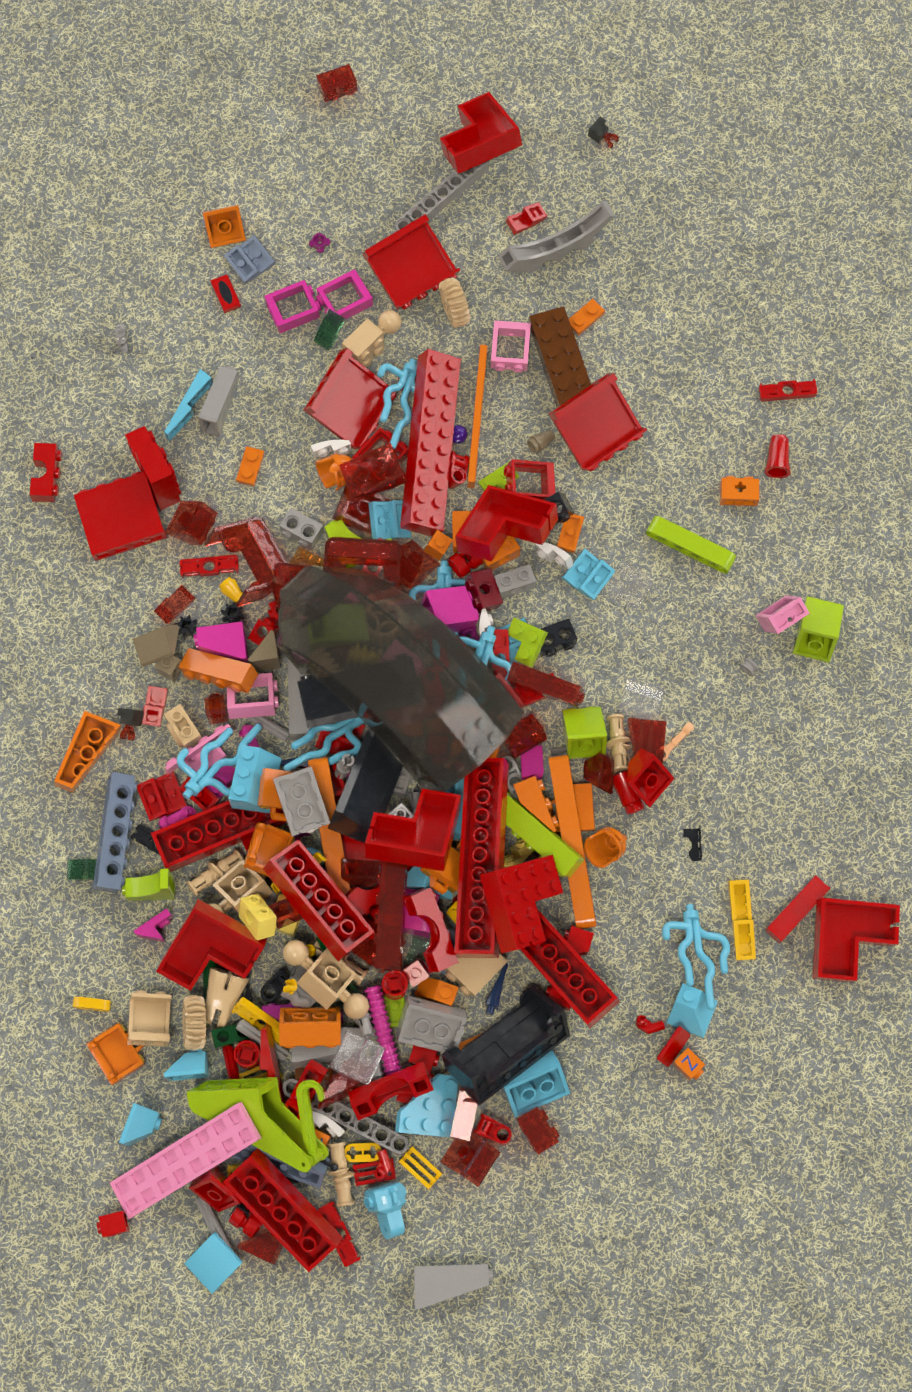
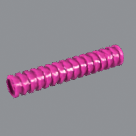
M376 985L366 988L364 992H367L366 998L369 1000V1011L372 1012L370 1016L373 1017L372 1023L375 1025L373 1029H376L375 1036L378 1037L376 1042H379L378 1048L381 1050L379 1054H382L381 1060L384 1062L382 1066H385L384 1073L388 1076L400 1071L401 1066L398 1064L400 1060L397 1059L398 1053L395 1052L397 1047H394L395 1041L392 1039L394 1035H391L392 1029L389 1027L391 1023H388L389 1016L386 1015L388 1010H385V1007H387L383 1002L385 998H382L383 992L380 990L382 986Z

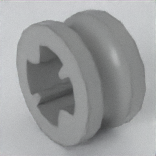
M745 658L744 663L739 665L741 670L749 676H753L754 671L759 669L757 664L749 658Z

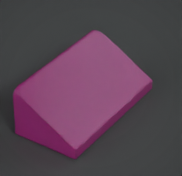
M542 745L522 749L520 751L521 779L526 780L534 776L538 780L542 779L544 773Z

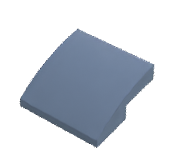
M255 235L250 237L241 246L237 244L224 255L245 283L253 280L276 264L275 260Z

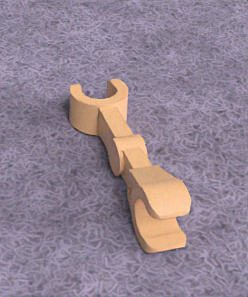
M688 722L668 745L656 751V756L660 752H664L666 756L661 761H666L671 751L690 734V731L694 730V725Z

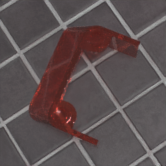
M252 517L213 528L204 543L206 547L222 542L224 548L229 552L236 553L241 551L257 581L245 589L237 601V607L264 599L286 584L292 576V571L268 526L260 517Z
M331 537L326 541L322 580V595L324 597H329L330 578H341L345 574L346 564L383 566L385 579L395 582V600L401 601L402 548L398 542L394 540Z

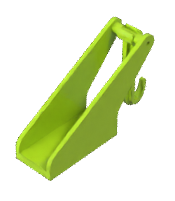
M277 1077L206 1080L186 1092L191 1111L208 1121L237 1103L242 1102L261 1136V1139L252 1145L301 1172H308L312 1166L326 1159L329 1155L328 1148L315 1135L309 1088L316 1090L319 1101H323L325 1096L321 1085L314 1080L303 1081L296 1090L300 1120L282 1103Z

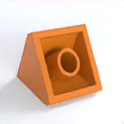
M238 205L203 212L211 248L246 241Z

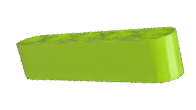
M654 516L646 530V535L724 574H728L736 559V555L730 550L660 516Z

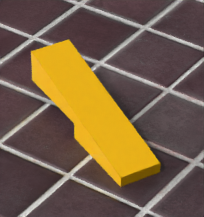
M749 879L727 880L736 960L756 959Z

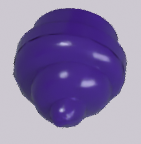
M455 425L453 443H463L467 438V431L463 426Z

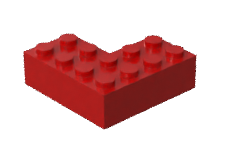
M490 92L458 105L460 120L464 128L440 138L443 155L458 174L522 146L519 127Z
M143 426L125 434L129 449L140 471L145 472L149 479L153 497L160 511L181 502L179 495L182 493L179 489L175 471L171 463L168 462L163 447L160 448L157 445L152 431H147L146 427Z
M488 485L455 535L457 552L492 562L507 536L543 545L550 534L549 531H552L558 521L557 504Z
M422 788L414 818L374 812L365 841V858L444 871L460 813L461 795Z
M553 855L481 874L480 878L501 954L546 941L535 901L563 893Z
M832 898L816 900L812 979L850 983L857 981L859 944L890 947L899 944V927L890 928V925L900 922V905Z
M197 899L161 959L156 972L191 991L209 960H212L245 979L264 949L267 938L256 940L244 924Z

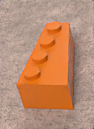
M84 711L54 780L55 786L74 793L121 731V725Z

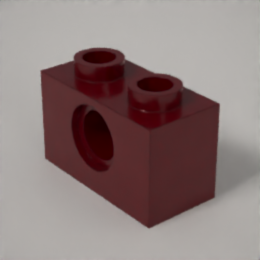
M491 568L472 572L465 578V587L471 593L472 605L477 609L478 613H481L483 609H486V611L498 609L503 604ZM480 589L484 590L485 594H482Z

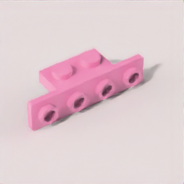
M229 724L221 725L214 730V734L201 738L198 741V745L193 748L188 747L189 754L184 759L185 763L197 772L201 766L200 753L202 748L207 743L217 740L225 729L231 728ZM220 747L208 753V770L215 762L226 758V754ZM175 757L166 763L165 772L168 775L179 768Z

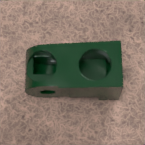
M237 1025L211 1030L215 1051L223 1049L225 1046L239 1044L242 1041H249L251 1039L236 1029Z

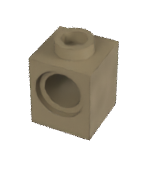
M173 655L157 661L154 666L158 674L174 683L182 672L179 669L181 659Z

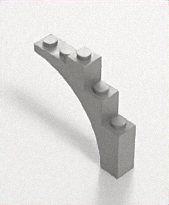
M602 201L592 211L565 229L534 242L510 245L498 257L506 272H534L545 261H560L571 250L587 249L597 239L595 235L615 215L608 202Z

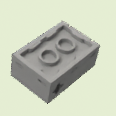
M311 766L273 779L291 836L305 832L313 833L318 827L330 824Z
M407 996L396 1031L397 1040L440 1052H445L446 1049L452 1046L458 1047L464 1033V1025L467 1021L465 1010Z

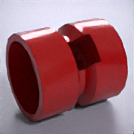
M455 553L447 559L452 570L461 579L470 573V569H476L483 564L481 558L464 553Z
M390 971L382 979V990L388 999H402L408 991L407 978L400 971Z
M242 1041L234 1049V1059L243 1069L251 1070L260 1064V1049L252 1041Z
M238 1207L228 1220L235 1228L241 1227L242 1233L251 1239L263 1225L251 1211L249 1214H246Z

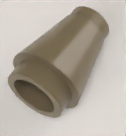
M552 430L530 436L529 440H527L528 448L533 453H540L555 439V435Z

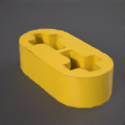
M74 997L72 1007L110 1012L111 1001Z
M376 1143L349 1144L344 1149L345 1157L351 1163L375 1162L379 1160L378 1155L376 1154L375 1158H371L369 1154L364 1155V1151H370L371 1147H375V1150L379 1151L381 1147ZM354 1147L355 1151H362V1155H355V1159H351L347 1152Z

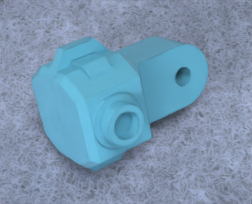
M393 1182L366 1190L363 1199L364 1205L369 1212L377 1214L380 1230L384 1238L391 1239L404 1234L405 1226L401 1208L406 1203L405 1187L399 1182Z

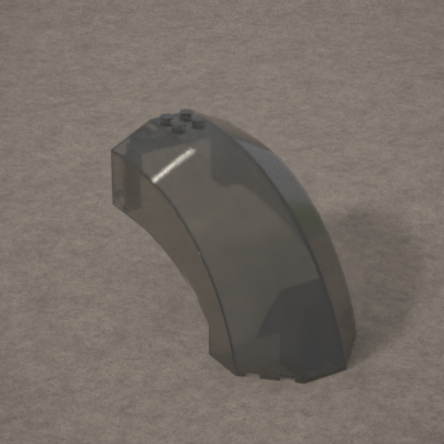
M307 565L280 589L279 598H281L278 613L279 637H277V646L300 674H312L339 697L386 745L421 789L445 792L479 767L508 738L524 714L523 710L489 668L450 628L412 597L385 580L358 569Z

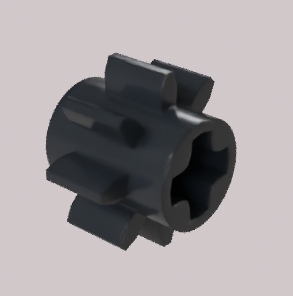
M236 602L233 605L226 604V609L221 610V614L224 615L222 618L223 623L227 621L235 623L239 622L240 619H245L244 615L240 614L244 611L243 607L238 608ZM233 612L236 616L233 617L230 613Z
M190 615L187 618L180 616V622L175 623L180 628L178 635L183 634L184 640L189 636L194 638L193 634L197 632L196 628H198L195 626L198 624L197 620L192 621Z

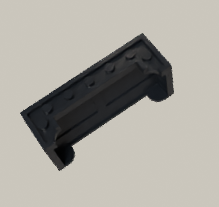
M401 654L395 656L396 660L314 678H312V674L301 676V680L297 681L307 728L423 703L412 657Z
M372 717L328 826V829L362 843L366 841L374 812L385 814L405 760L409 762L413 752L410 750L412 742L381 718Z
M534 985L522 992L519 1000L520 1005L464 1048L460 1050L457 1046H452L441 1054L445 1068L478 1106L570 1036L564 1009Z

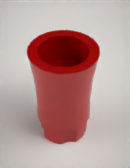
M778 434L771 436L764 472L768 477L786 478L791 474L789 439L786 435Z
M628 771L609 778V781L614 787L627 815H631L645 809L641 801L642 799L627 784Z

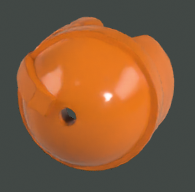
M335 453L315 461L317 473L324 487L330 488L337 485L335 491L350 483V480L358 470L357 463H354L351 457L344 454Z
M611 827L600 829L585 840L584 852L587 859L598 868L607 867L624 855L627 836Z

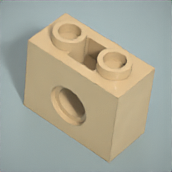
M181 704L164 713L168 722L166 727L179 747L193 748L198 745V741L202 737Z

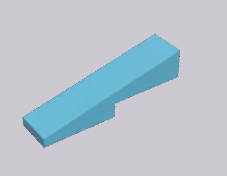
M201 369L164 431L166 439L169 441L194 416L192 407L213 384L212 378Z

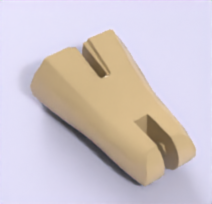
M210 968L205 1003L206 1024L211 1025L215 1017V1011L218 1010L221 1012L218 1016L217 1027L223 1028L227 1025L232 1015V1010L244 991L249 978L246 977L244 979L233 972L220 968Z

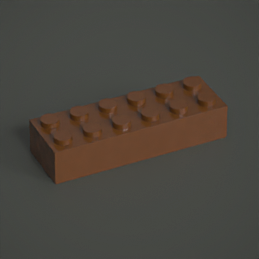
M564 306L529 316V323H531L530 331L556 407H559L591 385Z

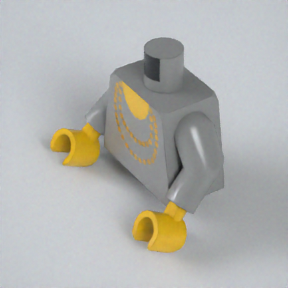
M312 944L306 945L309 951L308 957L315 962L313 957L316 951L315 946ZM301 965L296 966L289 979L285 980L286 985L283 987L280 995L289 999L293 1006L311 1007L316 1000L297 984L307 971Z

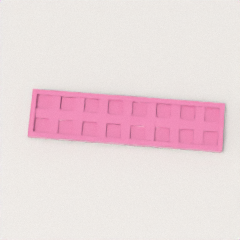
M239 1102L110 1182V1185L128 1219L257 1142L261 1139V1136L243 1103Z

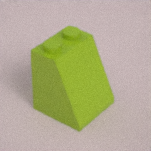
M807 596L804 604L810 614L800 619L792 654L830 663L839 638L844 605Z
M589 706L586 708L562 710L566 754H568L569 759L606 756L607 732L601 707Z

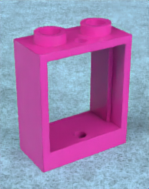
M355 269L316 288V300H318L320 306H324V313L329 321L332 320L335 325L373 306V298ZM351 282L360 300L335 311L326 294Z
M305 280L264 296L265 304L279 334L320 318V304L318 300L314 301L312 297L314 295L311 285L307 286ZM303 291L311 309L283 320L275 302Z

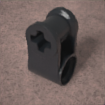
M285 967L279 970L261 988L260 995L264 1003H275L282 997L280 994L286 985L284 980H288L290 977ZM267 990H273L275 995L268 999L264 996V993Z

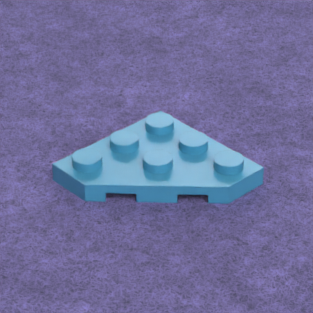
M437 1074L432 1079L433 1091L416 1098L412 1097V1100L406 1106H402L397 1111L395 1132L453 1138L458 1082L454 1077Z

